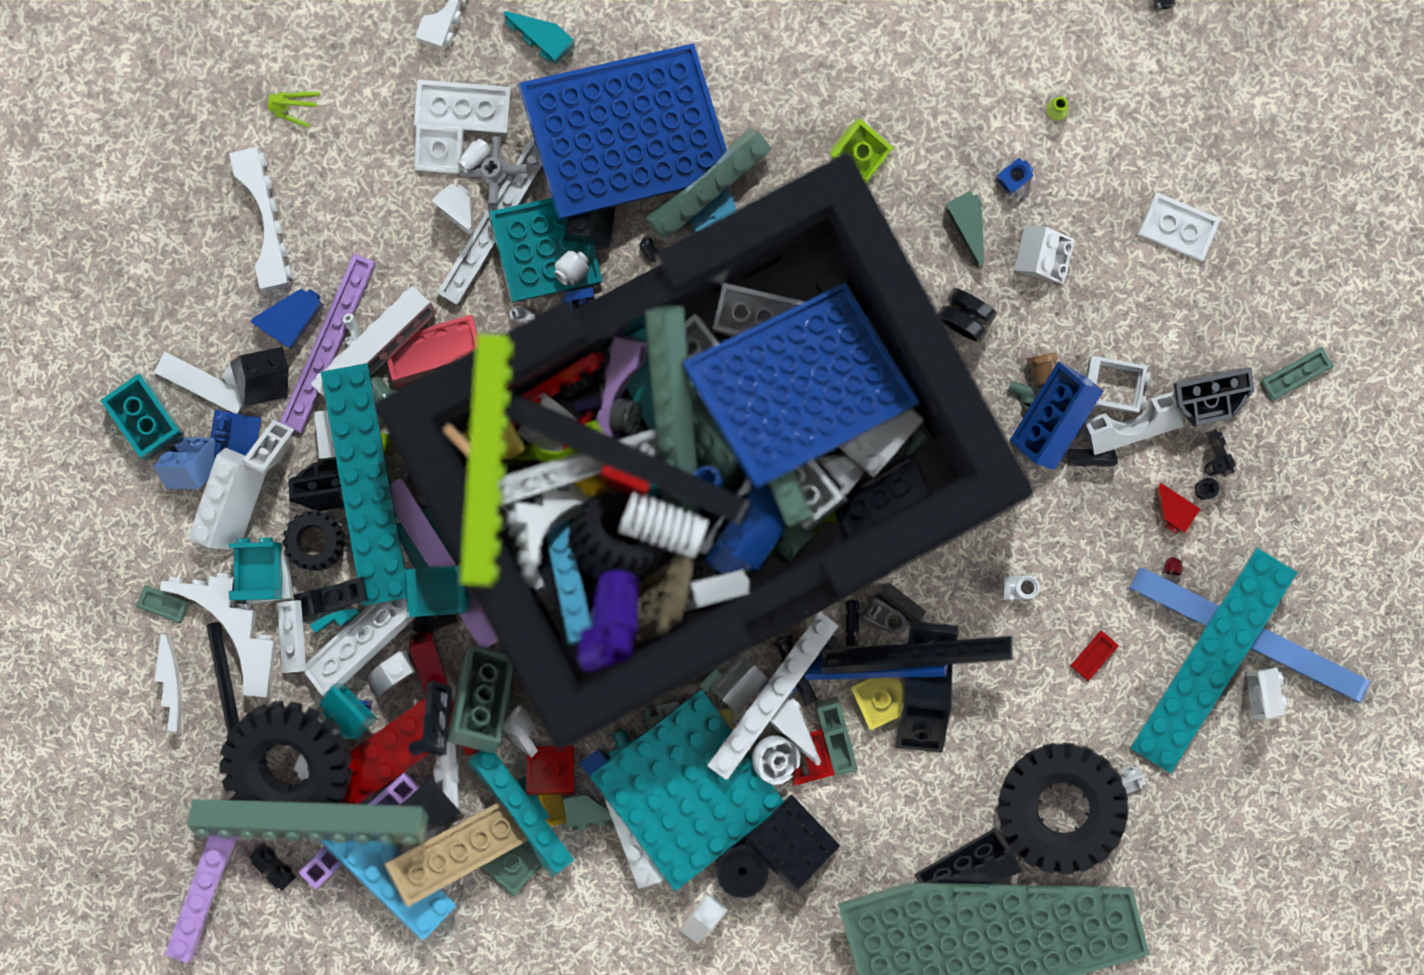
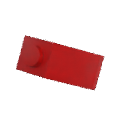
M1159 483L1155 490L1161 519L1166 523L1165 528L1174 534L1178 532L1181 534L1185 533L1200 511V508L1164 484Z

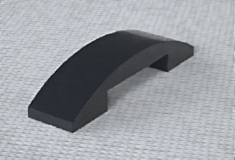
M364 577L293 595L294 601L301 600L302 617L348 607L368 600Z

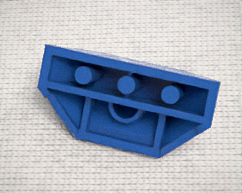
M765 485L754 489L747 498L753 504L744 524L741 525L731 521L705 560V562L724 575L741 570L744 572L757 570L785 531L783 513L773 490Z

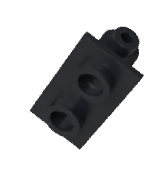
M264 843L249 856L252 860L250 863L261 874L267 869L270 871L266 879L276 889L279 888L283 891L296 878L291 867L284 864L276 856L275 851Z

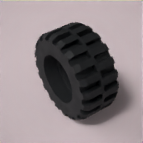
M604 493L591 497L590 500L583 504L568 533L569 547L571 553H574L575 561L577 563L580 562L581 568L585 572L589 571L592 577L597 580L605 572L619 570L631 573L638 581H642L650 574L664 548L658 546L661 533L656 544L653 545L650 543L652 531L645 542L641 540L643 528L638 538L619 532L630 496L627 498L619 493L615 495ZM606 533L618 536L627 545L614 541Z

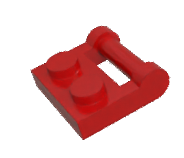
M822 729L809 732L821 763L817 766L805 755L810 774L803 776L799 765L798 769L795 768L793 771V786L835 775Z

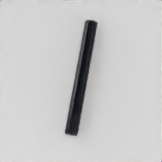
M219 622L207 624V631L227 732L229 734L232 728L239 722L221 626Z

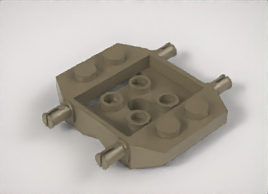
M676 548L673 550V555L669 562L652 573L650 572L644 580L637 583L638 623L640 620L641 624L638 625L636 641L632 643V654L633 652L635 653V647H639L651 640L658 632L666 634L670 627L680 621L687 599L693 561L688 557H682V554H677ZM644 602V609L641 611L642 603Z

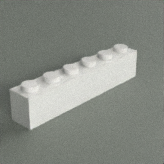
M411 286L401 294L400 298L391 307L386 308L383 314L374 323H371L362 335L353 340L341 355L335 357L324 371L368 363L370 375L372 376L437 313L436 309L416 288ZM320 372L311 385L325 398Z

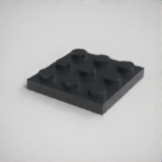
M792 794L745 840L793 893L797 892L840 847L837 841Z

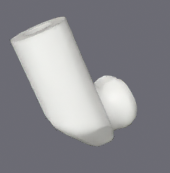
M516 306L510 310L511 318L522 323L535 317L533 311L523 306Z
M346 314L343 317V322L351 336L345 338L348 347L353 340L361 335L360 326L353 314Z

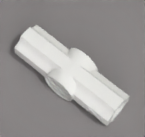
M447 742V754L441 757L436 755L434 780L436 785L459 809L458 784L460 783V777H458L457 744Z

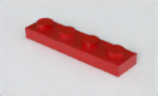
M593 352L521 396L540 404L541 398L546 395L549 398L558 394L561 391L560 387L566 383L570 386L580 380L579 376L587 372V374L598 370L600 368L599 364L605 361V358L601 352Z

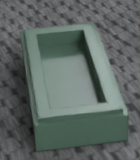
M144 585L136 607L181 624L189 601Z

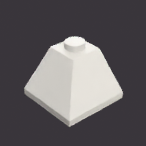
M451 183L432 199V203L438 211L472 236L475 229L472 201L468 197L470 192L460 184L456 187Z

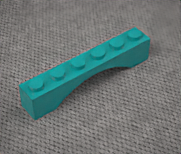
M480 751L473 756L468 763L469 767L515 821L538 860L552 879L569 867L575 859L494 751L493 753Z

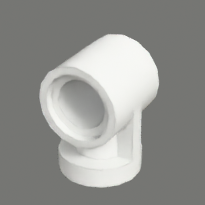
M1033 576L1002 577L1003 600H1027L1034 598L1039 592V582ZM1028 581L1031 583L1032 592L1030 594H1024L1021 591L1022 582Z

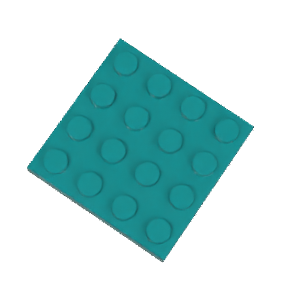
M552 198L489 211L488 214L511 303L603 282L594 246L563 240L566 218L558 220ZM568 251L582 252L589 260L587 263L589 273L575 286L569 284L565 286L554 274L556 271L555 263Z

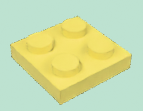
M869 678L850 687L869 730L900 717L902 685L899 678Z

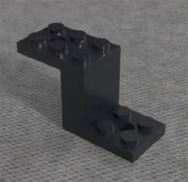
M911 621L907 644L957 640L959 626ZM947 665L946 676L902 677L901 714L895 748L943 753L952 705V665Z

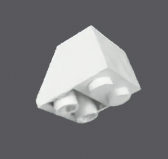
M1025 225L1014 270L1029 277L1064 285L1075 240L1046 226Z

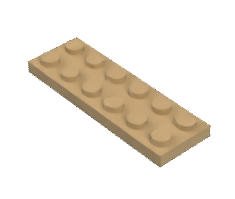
M497 802L385 863L384 866L405 906L408 907L521 845L527 839L501 803Z

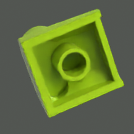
M857 118L833 145L829 155L833 159L843 153L851 154L868 183L869 178L887 155L893 151L894 147L861 118Z

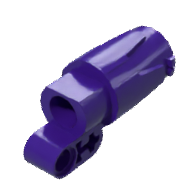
M616 570L605 572L599 576L595 606L592 614V625L584 628L580 634L579 661L587 671H592L604 665L613 666L632 658V643L636 641L638 631V579L631 573Z

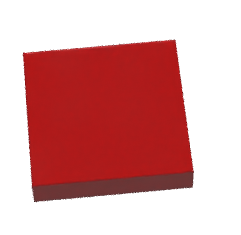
M554 746L536 747L538 751L532 758L526 754L527 795L574 794V746H568L564 749H557Z

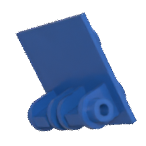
M215 410L210 438L215 440L214 458L225 448L246 456L258 440L261 418Z

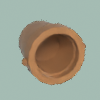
M1057 353L1027 358L1035 385H1042L1046 382L1057 364Z

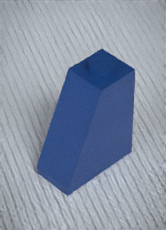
M301 288L253 317L250 322L290 350H293L324 304L319 301L321 296L311 289L306 292Z

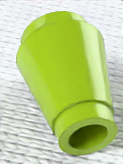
M1064 97L1051 99L1046 105L1047 115L1053 120L1064 119L1069 113L1067 99ZM1060 103L1061 105H1063V107L1059 108L1057 107V104Z

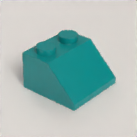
M333 684L319 704L323 709L322 714L332 722L335 721L340 726L339 732L347 739H358L378 719L346 685Z

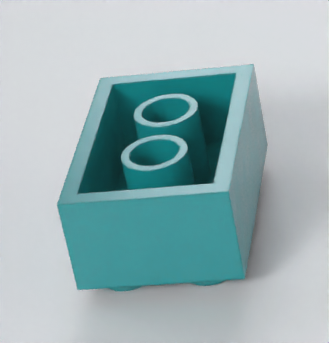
M140 373L100 400L141 459L147 460L184 434L146 377Z

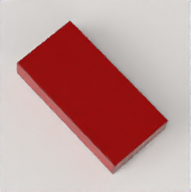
M1100 630L1070 666L1089 681L1119 645Z

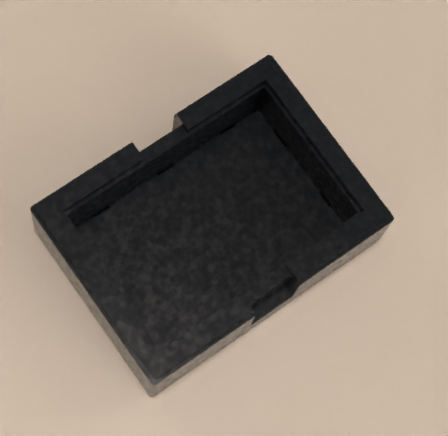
M843 153L656 252L657 267L574 310L569 300H566L502 334L509 337V342H513V355L508 357L507 367L512 368L511 382H506V392H512L521 396L593 352H601L605 358V361L599 364L600 368L598 369L600 377H605V370L611 359L606 348L610 346L614 337L630 336L646 327V311L663 305L683 307L684 323L696 314L702 318L713 332L712 329L723 283L806 302L822 294L816 284L818 281L838 271L841 279L846 283L918 399L919 405L913 409L924 418L920 425L926 436L930 438L926 446L923 445L921 449H918L914 456L932 495L850 539L847 538L836 514V523H824L807 547L790 562L780 555L776 549L773 550V555L766 559L757 570H753L747 575L750 587L749 593L723 601L706 611L691 610L682 613L680 621L669 629L666 634H660L643 645L635 647V653L633 652L632 658L613 666L604 665L597 672H594V670L587 671L582 667L579 661V645L570 646L565 621L561 622L556 609L548 612L535 588L531 589L528 586L525 577L522 576L521 565H518L520 546H517V537L510 536L509 526L506 525V515L498 508V516H502L501 531L496 532V541H500L499 556L495 555L494 565L499 567L498 580H493V586L468 585L549 738L557 749H564L1005 513L1031 498L1034 494L1033 486L854 158L849 153ZM714 333L721 343L733 338ZM476 349L381 398L375 404V409L461 571L469 459L445 435L443 429L450 424L462 436L464 431L471 427ZM597 386L588 392L568 399H563L561 392L550 398L578 419L584 413L576 411L574 402L601 397V390ZM626 387L622 394L624 399L628 402L634 401ZM600 410L592 411L595 415L590 422L597 420ZM521 439L524 446L528 444ZM837 447L823 454V456L841 454L844 452L839 447ZM865 474L861 476L857 483L867 478ZM606 533L614 541L622 543V539L618 536ZM644 602L642 603L641 611L644 609Z

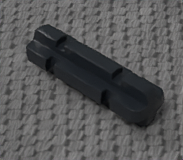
M848 600L846 602V610H848V614H846V633H848L846 645L858 646L859 614H857V610H859V601Z

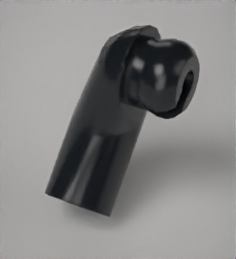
M650 237L642 238L639 244L641 253L647 261L656 263L655 253L658 251L653 245V239Z

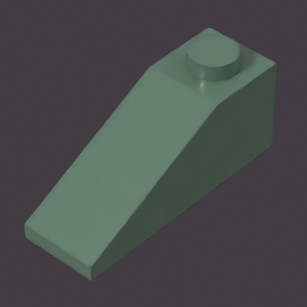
M970 190L946 203L944 208L979 268L984 264L981 210L983 205L978 195H973Z

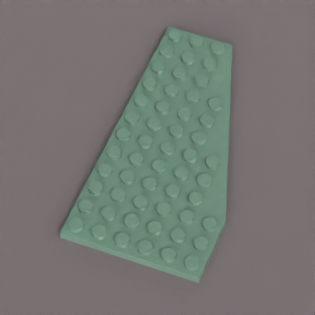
M904 883L837 903L858 975H1083L1150 955L1134 892L1131 887Z

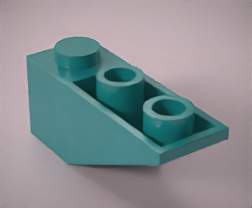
M508 11L503 13L506 19L504 23L513 32L518 30L523 34L522 40L531 48L535 45L540 50L539 55L548 63L552 60L557 64L575 45L574 39L555 23Z

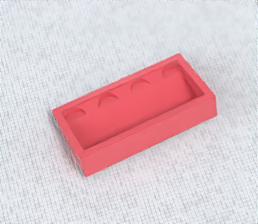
M472 314L418 330L387 360L395 388L404 387L476 349L478 333Z

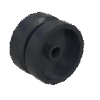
M953 288L947 297L951 306H942L938 312L945 326L963 337L981 343L986 334V329L983 325H991L997 316V312L974 295L964 290Z
M747 844L732 846L720 856L717 862L716 875L719 885L726 893L733 897L745 899L755 896L764 888L768 881V865ZM740 867L746 868L747 874L745 876L738 874Z

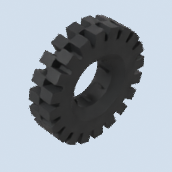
M273 701L268 707L262 704L254 708L251 713L248 712L227 735V740L223 743L220 755L224 757L219 762L220 774H227L222 780V784L226 792L234 790L235 794L230 798L233 801L339 804L349 789L347 785L352 780L353 769L347 768L352 762L350 750H342L347 743L342 733L334 736L331 731L336 725L329 718L321 723L317 720L321 712L312 707L303 712L302 704L292 701L286 707L283 701ZM275 745L289 746L297 750L307 762V770H309L308 779L305 778L298 785L286 784L278 780L268 768V760H266L267 751L269 752Z
M1051 743L1026 753L1010 769L1004 779L998 797V819L1001 822L1000 828L1003 836L1010 843V848L1016 855L1022 856L1024 862L1032 867L1035 865L1042 868L1041 871L1051 874L1053 872H1061V875L1073 874L1076 871L1084 872L1092 869L1094 865L1101 864L1106 860L1110 853L1117 848L1128 821V796L1121 776L1104 756L1098 755L1093 749L1084 745L1081 747L1075 745V743ZM1055 783H1068L1069 787L1072 784L1082 790L1084 793L1082 797H1087L1089 803V812L1085 813L1088 818L1080 828L1076 826L1074 827L1075 831L1064 833L1059 832V829L1054 831L1043 823L1045 819L1039 816L1038 803H1041L1042 800L1039 799V796L1047 787L1052 789V785Z

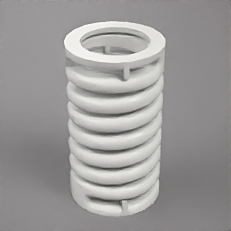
M633 491L624 512L619 532L638 538L643 528L641 540L645 542L652 531L650 543L653 545L656 544L661 533L658 546L661 548L665 547L670 536L667 546L669 551L674 550L679 538L676 553L694 559L702 542L708 518L700 517L698 514L692 516L690 511L683 513L682 508L674 509L673 505L669 504L666 506L663 501L657 503L655 498H650L647 501L646 495L640 496V494Z

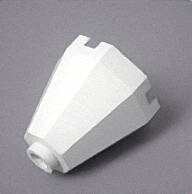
M846 453L815 458L845 498L866 471Z

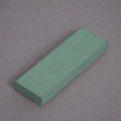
M1320 347L1260 382L1271 401L1334 366L1324 348Z

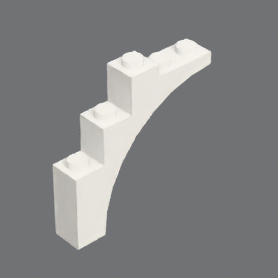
M574 482L559 486V490L550 489L540 492L538 497L534 498L533 505L515 502L512 511H508L506 525L509 526L510 536L517 537V546H520L518 565H521L522 576H532L539 562V546L543 537L559 524L576 518L583 504L591 499ZM605 487L602 494L611 493L615 495L618 492Z
M217 573L216 577L209 576L208 586H206V581L192 580V584L183 583V578L169 577L168 581H161L160 590L180 594L196 601L209 610L224 625L233 639L240 657L243 672V695L270 697L277 641H271V636L260 634H257L256 639H253L257 610H250L251 605L238 603L236 608H233L234 600H229V591H234V579H230L231 574Z

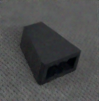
M431 778L399 805L422 807L428 815L426 831L462 820L465 817Z

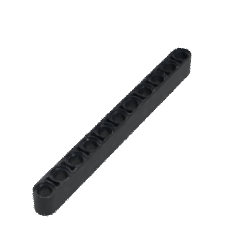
M510 392L509 407L505 406L504 416H508L509 420L741 525L744 524L753 504L752 501L525 397Z

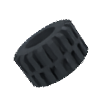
M318 511L302 512L303 514L296 515L293 517L294 520L292 522L289 521L287 524L288 528L283 533L285 539L282 540V543L286 549L284 550L285 554L289 556V560L292 563L306 570L321 571V569L330 568V565L335 564L338 561V557L342 556V549L345 547L343 539L345 535L341 530L340 524L333 517ZM311 527L321 528L327 536L325 549L317 555L307 554L301 546L303 533Z

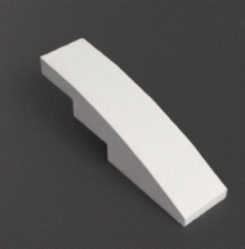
M160 634L155 681L164 682L161 706L170 707L167 731L181 732L182 691L177 657L170 635Z

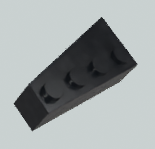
M995 827L915 873L914 876L918 883L993 884L1021 873L1023 870L1012 849Z

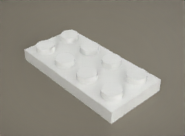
M418 80L414 127H416L417 123L464 126V131L507 135L511 87Z

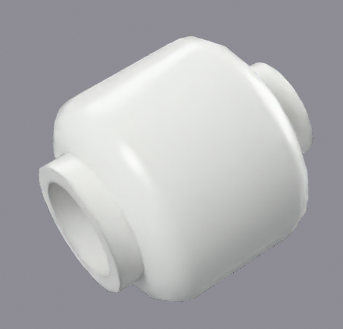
M568 251L555 263L556 271L554 274L565 286L568 284L575 286L589 273L587 265L589 260L582 252Z

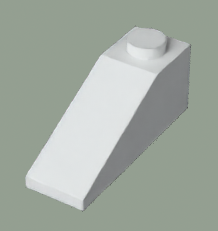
M273 419L245 456L242 464L261 473L268 471L279 463L287 452L294 429Z
M792 697L786 698L768 724L783 737L795 744L803 754L818 766L821 761L804 717L799 710L801 706Z

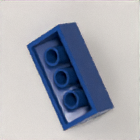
M1058 361L1013 433L1010 441L1035 464L1055 470L1104 391L1089 378Z

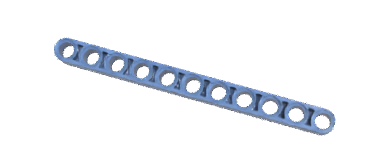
M1141 567L1138 568L1129 587L1130 590L1140 592L1142 596L1154 602H1160L1162 606L1174 612L1182 613L1184 617L1196 623L1204 624V627H1206L1219 606ZM1265 628L1262 629L1250 650L1260 655L1262 653L1268 656V659L1276 663L1288 666L1289 669L1301 675L1311 677V680L1323 686L1331 687V690L1345 697L1353 698V701L1358 703L1362 702L1371 683L1368 679Z

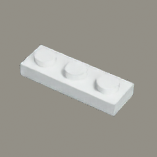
M301 600L277 603L282 673L306 671Z

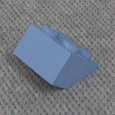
M180 437L175 440L173 446L166 453L162 454L159 458L160 460L153 466L165 488L199 490L209 479L214 464L215 440L214 438Z

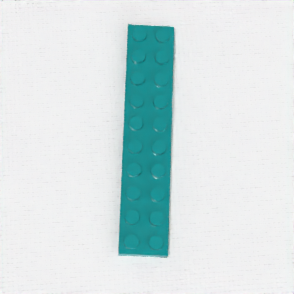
M365 363L321 371L357 578L364 577L368 600L362 602V606L406 598L405 565L378 414L375 409L376 403L369 364Z
M1257 547L1254 549L1130 746L1132 750L1170 773L1173 771L1298 574L1297 571Z

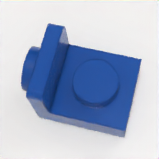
M593 287L565 292L566 298L561 300L562 302L569 300L571 305L573 302H576L577 306L585 305L591 299H595Z

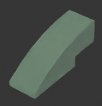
M838 696L815 702L835 776L858 770Z

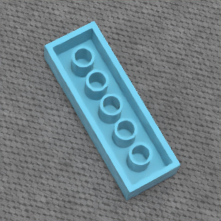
M332 840L320 842L419 940L424 941L457 906L439 889L406 907L384 866L385 863L404 854L393 842L390 845L369 841L367 844H360L355 841L336 843Z

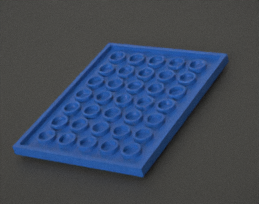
M694 43L518 84L558 220L684 190L704 175L727 151Z
M846 283L682 363L685 373L755 489L919 405L918 399Z

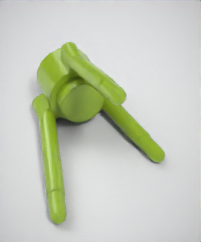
M319 91L270 93L268 111L275 112V117L283 118L308 128L310 126L309 123L287 115L284 112L289 111L290 105L316 107L317 104L314 102L290 100V98L320 96L321 93Z

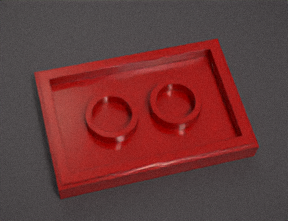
M607 465L603 467L601 480L606 485V488L631 497L633 491H635L640 496L646 495L648 501L650 494V484Z

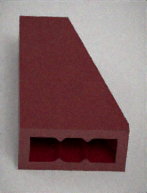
M428 631L411 635L409 649L425 695L427 682L432 680L450 686L434 632ZM451 689L450 714H449L450 717H451L452 708H453V703H454V695H453L452 689Z

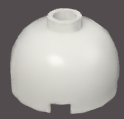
M779 735L768 736L756 744L752 752V765L755 772L764 781L773 785L782 784L793 777L791 774L795 768L798 769L801 756L798 747L789 739Z

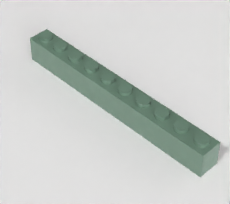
M663 305L646 311L659 459L693 474L697 470L690 383L682 364L688 360L683 307ZM661 489L662 501L665 502L666 506L671 504L674 506V509L682 508L683 513L690 511L692 516L698 514L701 517L700 506ZM670 536L667 540L666 547L668 546Z
M193 799L187 827L199 838L218 836L223 839H230L231 836L252 840L254 837H262L270 841H274L277 838H286L289 841L309 839L313 842L332 840L336 843L355 841L360 844H367L369 841L384 845L400 842L404 845L413 846L415 843H424L428 815L422 807Z

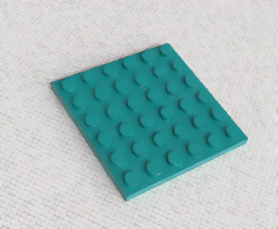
M702 689L698 690L589 775L590 779L673 891H677L767 819L784 802L773 785L761 779L755 772L752 765V757L748 751L727 780L707 766L732 733V730Z

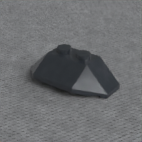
M1251 367L1206 373L1178 379L1173 383L1176 406L1192 426L1233 418L1244 405L1248 396H1251L1254 392Z
M336 459L312 463L295 477L293 476L288 480L290 502L316 511L345 507Z

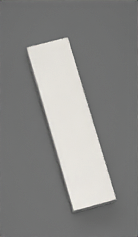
M164 352L154 373L233 413H240L242 403L237 388Z

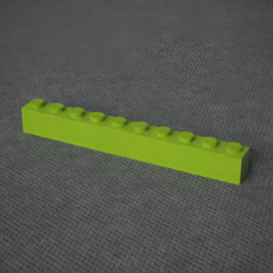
M477 334L461 573L462 584L493 586V580H498L499 567L495 566L494 562L495 555L499 556L500 541H496V532L501 531L502 516H498V506L503 505V491H499L500 481H504L505 466H501V456H506L507 441H503V431L508 430V416H504L505 406L509 407L510 392H506V382H511L512 368L507 367L508 357L513 355V342H509V337L506 335Z

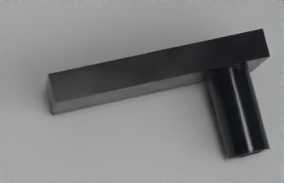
M433 680L427 682L423 737L409 744V752L412 755L417 756L428 752L441 757L447 754L451 686Z

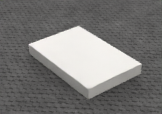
M1156 192L1138 236L1203 262L1221 219Z

